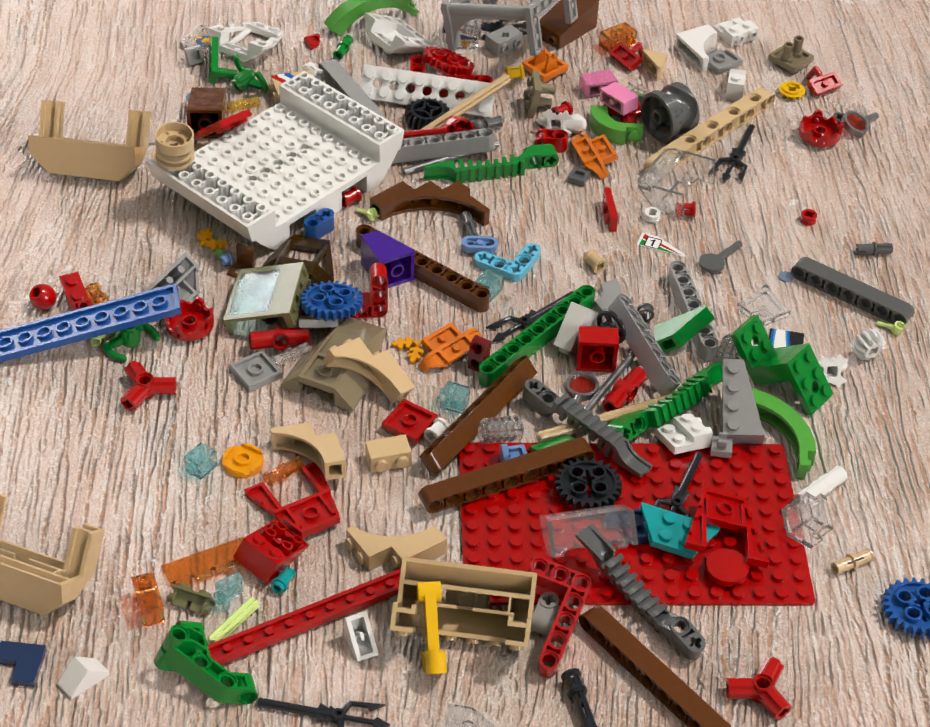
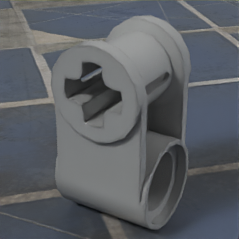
M546 592L540 596L532 615L531 631L549 635L558 613L559 598L556 594Z

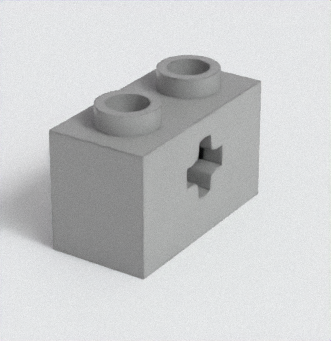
M509 24L485 35V49L498 58L522 47L523 33Z

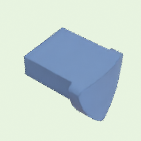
M507 444L499 445L500 462L527 454L524 444L508 446Z

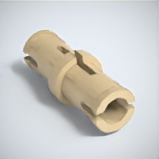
M869 548L855 554H847L845 558L831 563L832 572L835 575H839L851 569L857 570L859 566L874 561V554ZM858 559V561L847 565L848 562Z

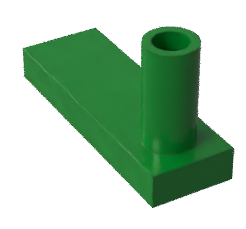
M212 36L209 46V83L215 84L217 77L233 80L238 71L218 67V37Z

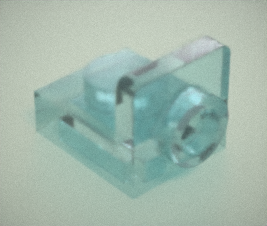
M239 572L215 582V601L218 605H222L226 611L230 609V598L244 592L243 577Z

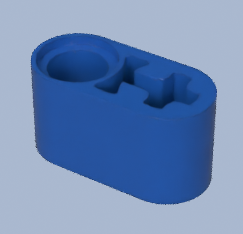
M320 209L304 219V236L321 238L334 230V211L332 209Z

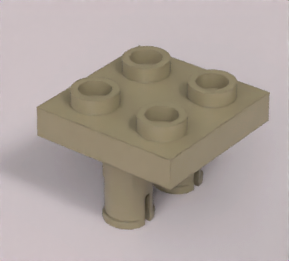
M797 35L794 37V42L788 41L770 53L768 60L794 74L814 60V55L802 49L804 37Z
M532 70L531 76H528L527 79L528 88L523 93V100H525L524 110H527V117L534 118L537 107L551 109L552 98L540 97L541 93L555 95L556 92L555 84L542 83L539 71Z

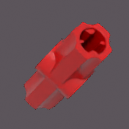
M276 326L271 330L249 332L248 341L251 350L266 348L283 350L288 346L309 344L310 335L308 328L283 329ZM278 336H283L280 340H276Z
M639 366L633 368L623 379L619 378L615 382L611 393L602 402L606 412L622 408L627 401L632 402L638 389L647 380L648 375L643 368Z

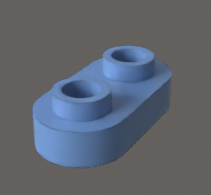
M465 236L461 241V248L467 253L484 251L492 254L498 250V240L492 236Z

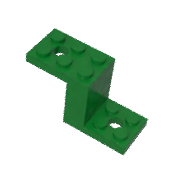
M752 315L730 334L755 386L790 381L806 415H812L834 394L809 343L774 348L758 315Z

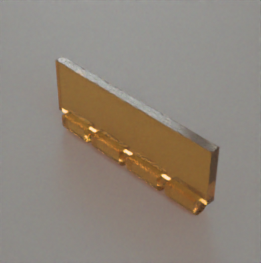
M243 537L161 565L162 570L170 584L178 586L179 583L189 586L193 584L191 579L193 577L197 583L213 577V570L216 575L234 570L233 563H235L237 568H240L242 565L233 556Z

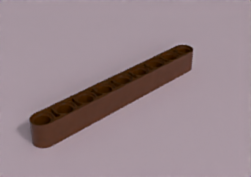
M366 224L357 226L356 246L361 249V235L377 231V229ZM414 250L415 279L477 312L488 311L490 305L489 289Z
M527 355L514 361L421 453L419 458L431 475L442 470L524 387L525 382L537 374V370Z
M578 437L427 485L419 491L418 497L428 513H436L557 474V469H561L562 464L568 465V460L575 463L577 457L581 461H584V457H587L588 461H591L595 457V453L583 437Z
M595 605L580 615L579 623L583 630L687 727H732L602 606Z

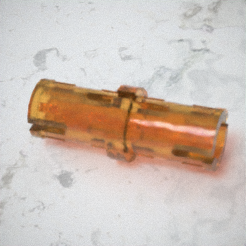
M297 456L286 463L281 462L276 468L263 473V479L267 482V485H272L282 478L287 479L290 477V474L305 466L304 461L300 456Z

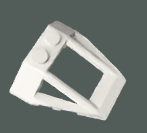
M260 22L241 23V26L228 24V27H223L220 24L207 28L211 38L212 36L218 37V51L225 53L227 57H233L237 54L241 62H248V60L254 59L265 51L274 48L284 34V31ZM242 31L229 41L230 32ZM251 32L269 38L266 42L261 40L249 42L248 49L236 45Z

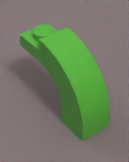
M590 106L589 124L591 130L597 136L605 134L610 143L625 145V141L641 142L643 124L615 121L608 114V106Z

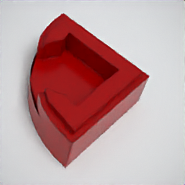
M319 33L304 37V43L310 50L319 46Z

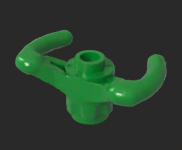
M235 54L233 61L239 73L231 81L238 91H244L248 87H253L263 92H268V84L261 72L257 71L255 73L251 68H244L240 62L239 55Z
M146 323L120 330L116 336L103 343L102 349L110 358L126 362L127 357L125 355L118 354L112 349L121 345L130 348L137 346L140 343V332L142 330L148 331L154 341H159L160 335L152 325Z

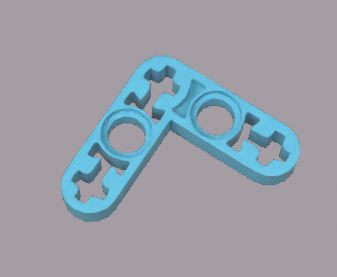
M535 243L527 244L512 262L488 252H477L474 256V265L486 272L518 282L526 276L540 258L541 247ZM520 261H526V262H528V263H527V264H523V263H520ZM496 265H501V266H503V267H502V268H497V267H495V266H496Z

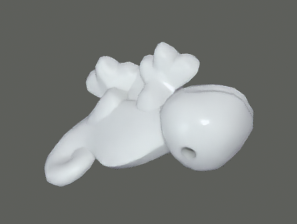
M548 109L542 113L543 116L536 118L537 123L544 126L545 129L565 130L568 136L571 133H580L587 127L586 119L580 114L569 115L567 110L556 115L551 109Z
M841 354L837 358L832 357L829 359L824 356L819 358L818 362L828 383L840 387L842 383L847 381L841 376V372L847 369V358H844Z

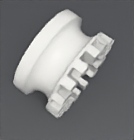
M655 207L646 208L644 212L645 222H650V224L659 222L660 210Z

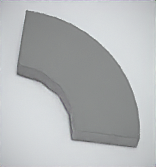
M617 278L600 284V290L603 294L600 298L594 300V306L599 312L603 309H608L617 295L622 294V287Z

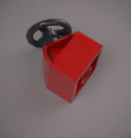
M603 309L598 313L597 326H579L576 371L613 373L616 369L618 347L626 338V328L621 318L612 310ZM605 315L606 321L603 323L602 318ZM612 318L616 321L619 328L616 327L615 323L612 321Z

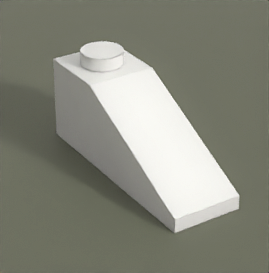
M730 69L725 99L738 101L742 98L747 71Z

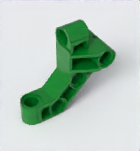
M177 621L176 625L171 626L154 658V664L158 669L179 673L218 703L246 705L253 703L258 698L251 674L229 672L210 657L201 622Z

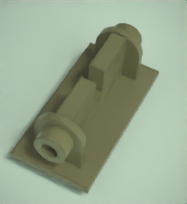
M179 583L178 586L170 585L174 592L168 595L167 601L173 606L186 609L188 603L192 602L189 610L205 615L210 614L212 610L210 603L216 605L212 594L207 591L199 590V592L191 590L192 588L182 583Z

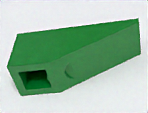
M707 305L701 306L655 325V340L664 354L682 347L715 318Z

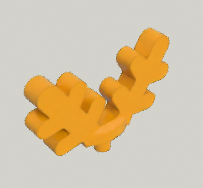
M210 228L200 230V233L197 234V239L200 240L199 246L210 247L212 250H215L216 247L223 249V247L228 246L227 241H222V239L215 241L214 238H211L212 232H210Z
M406 336L405 340L399 337L398 341L392 342L393 348H398L401 351L406 347V350L410 351L407 354L410 364H415L416 360L421 361V356L424 355V350L421 349L420 345L421 340L417 342Z

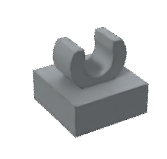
M201 45L184 49L188 66L205 62Z
M719 432V436H712L710 456L731 458L733 438H727L728 433Z

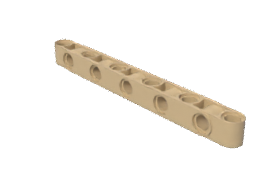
M762 87L757 88L647 158L644 163V170L657 178L673 171L771 107L775 101V95Z

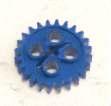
M328 280V283L321 281L320 285L313 283V287L307 286V289H303L300 306L302 311H305V314H310L311 318L317 316V320L324 318L325 321L332 319L335 322L338 318L343 321V317L350 319V315L356 316V312H360V308H363V295H361V291H358L357 287L352 288V284L346 286V282L339 284L338 281L332 283L330 280Z
M906 577L903 579V582L896 580L895 585L890 584L889 588L885 589L881 601V610L885 611L883 617L889 618V625L896 624L894 630L903 629L902 635L909 632L911 633V638H914L916 634L919 635L921 640H923L924 635L930 638V582L925 584L924 578L917 582L915 577L912 578L911 582Z

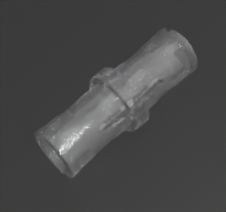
M304 342L296 347L286 348L284 352L271 356L270 359L277 367L288 362L293 363L297 358L304 356L310 350V347Z

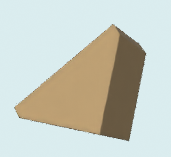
M647 49L642 51L643 62L641 64L656 81L661 79L666 69L668 54Z

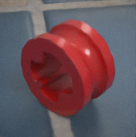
M812 209L803 210L800 222L806 226L814 225L817 213Z

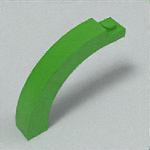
M346 0L327 17L324 23L330 31L343 36L346 30L357 19L365 15L366 12L369 13L381 8H397L416 16L419 10L415 7L416 4L412 0Z
M752 388L760 420L776 428L790 442L796 456V479L805 480L806 472H810L816 455V444L809 426L800 414L788 404L775 396Z

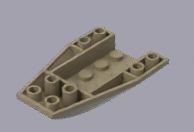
M354 318L345 320L297 361L281 383V388L299 393L306 384L334 394V406L353 412L369 389L371 380L346 368L326 367L322 360L327 355L326 351L332 346L336 345L338 347L346 340H354L358 337L361 338L372 354L377 351L380 352L386 329Z

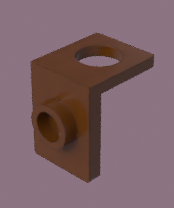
M238 243L236 245L237 262L227 271V275L237 278L238 275L234 272L236 269L255 268L254 249Z

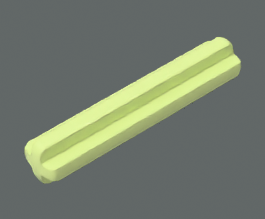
M250 597L208 636V642L212 644L227 638L259 608V601L254 597Z

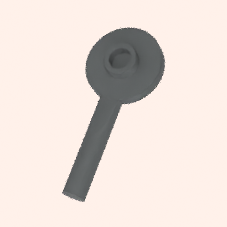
M736 241L718 255L712 253L702 255L699 259V266L707 272L715 273L722 271L725 266L724 259L742 247V242Z

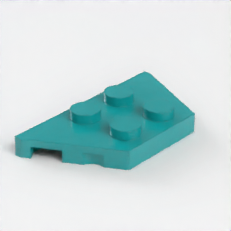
M641 502L639 511L643 513L645 520L643 524L649 534L648 539L652 547L689 559H693L699 553L698 551L684 548L693 518ZM706 524L707 544L718 534L720 527Z

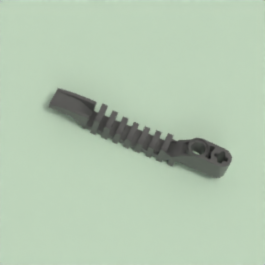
M528 379L525 382L522 400L539 415L549 417L553 413H557L559 420L562 422L567 417L569 425L575 421V428L577 430L583 427L582 433L585 436L589 432L591 433L590 440L592 442L597 438L599 439L597 447L600 450L606 445L604 456L608 458L614 453L612 460L639 478L652 469L653 465L634 451L629 439L623 437V433L616 432V428L613 426L609 427L605 420L601 421L597 414L594 416L590 409L586 410L585 406L582 403L578 404L575 398L569 400L567 393L559 397L537 379Z
M590 524L575 535L577 540L589 551L597 567L603 571L602 574L610 579L609 582L612 585L615 584L617 586L618 592H622L625 595L624 598L632 603L631 606L634 609L637 608L639 610V614L647 619L646 622L649 625H655L654 630L657 633L662 631L685 658L696 660L701 656L706 645L704 637L688 619L672 612L670 613L665 602L661 606L658 605L660 599L657 596L652 598V591L649 588L646 591L644 590L645 584L643 581H636L638 575L635 572L629 573L631 566L628 563L624 566L621 565L624 556L620 553L614 557L616 549L594 526ZM674 627H680L683 633L675 631Z

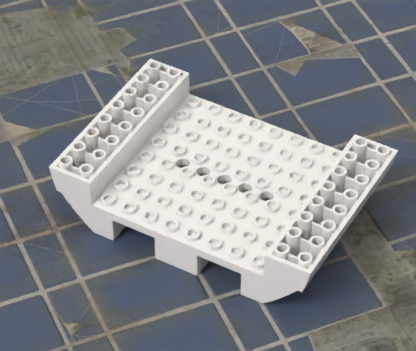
M305 71L279 85L280 103L195 151V159L190 167L180 171H171L160 167L156 162V156L148 160L147 164L152 176L251 242L257 241L273 250H277L290 237L289 225L301 217L306 218L323 208L332 209L334 214L341 210L342 192L350 186L355 185L366 193L379 186L397 152L401 149L404 129Z

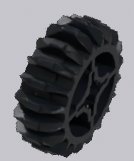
M417 98L416 101H411L410 104H407L405 111L406 124L412 130L422 129L448 112L449 107L442 100L437 101V98Z

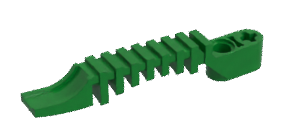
M552 144L530 145L524 149L519 157L511 154L510 162H507L506 157H502V163H499L498 159H493V164H490L489 160H485V165H482L481 160H476V166H473L472 160H467V167L464 166L463 159H458V168H456L454 160L425 165L424 181L446 179L454 183L457 181L465 183V181L474 182V180L482 181V179L491 180L494 177L499 179L502 176L503 178H508L510 175L516 177L517 173H520V176L525 175V169L553 167L559 162V157Z
M717 361L693 375L694 378H687L686 382L682 384L683 387H678V391H673L672 395L664 397L666 400L659 399L657 401L658 404L651 403L648 405L649 408L623 414L609 423L608 426L616 428L615 431L623 433V437L629 439V441L648 428H659L662 426L661 423L669 422V419H674L676 414L680 415L683 413L682 410L689 409V406H694L696 401L700 402L703 400L702 397H707L709 393H712L711 388L722 380V361Z

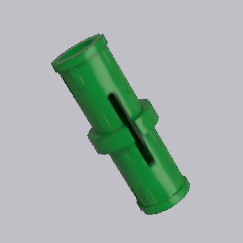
M350 35L344 36L342 41L337 44V49L333 53L336 60L342 59L350 50V45L353 43V38Z

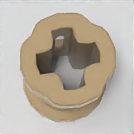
M594 249L586 252L583 257V262L589 264L595 273L602 272L607 266V261L604 258H600Z

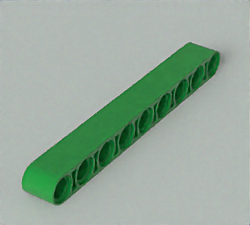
M590 285L580 286L479 365V384L483 387H489L518 358L525 355L530 358L553 340L560 330L571 301L592 309L594 307L595 288Z

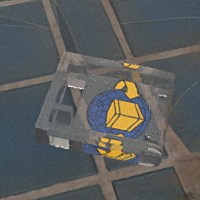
M200 25L179 42L180 50L184 51L185 48L201 45L203 57L205 59L209 58L211 37L207 28L205 29V26Z

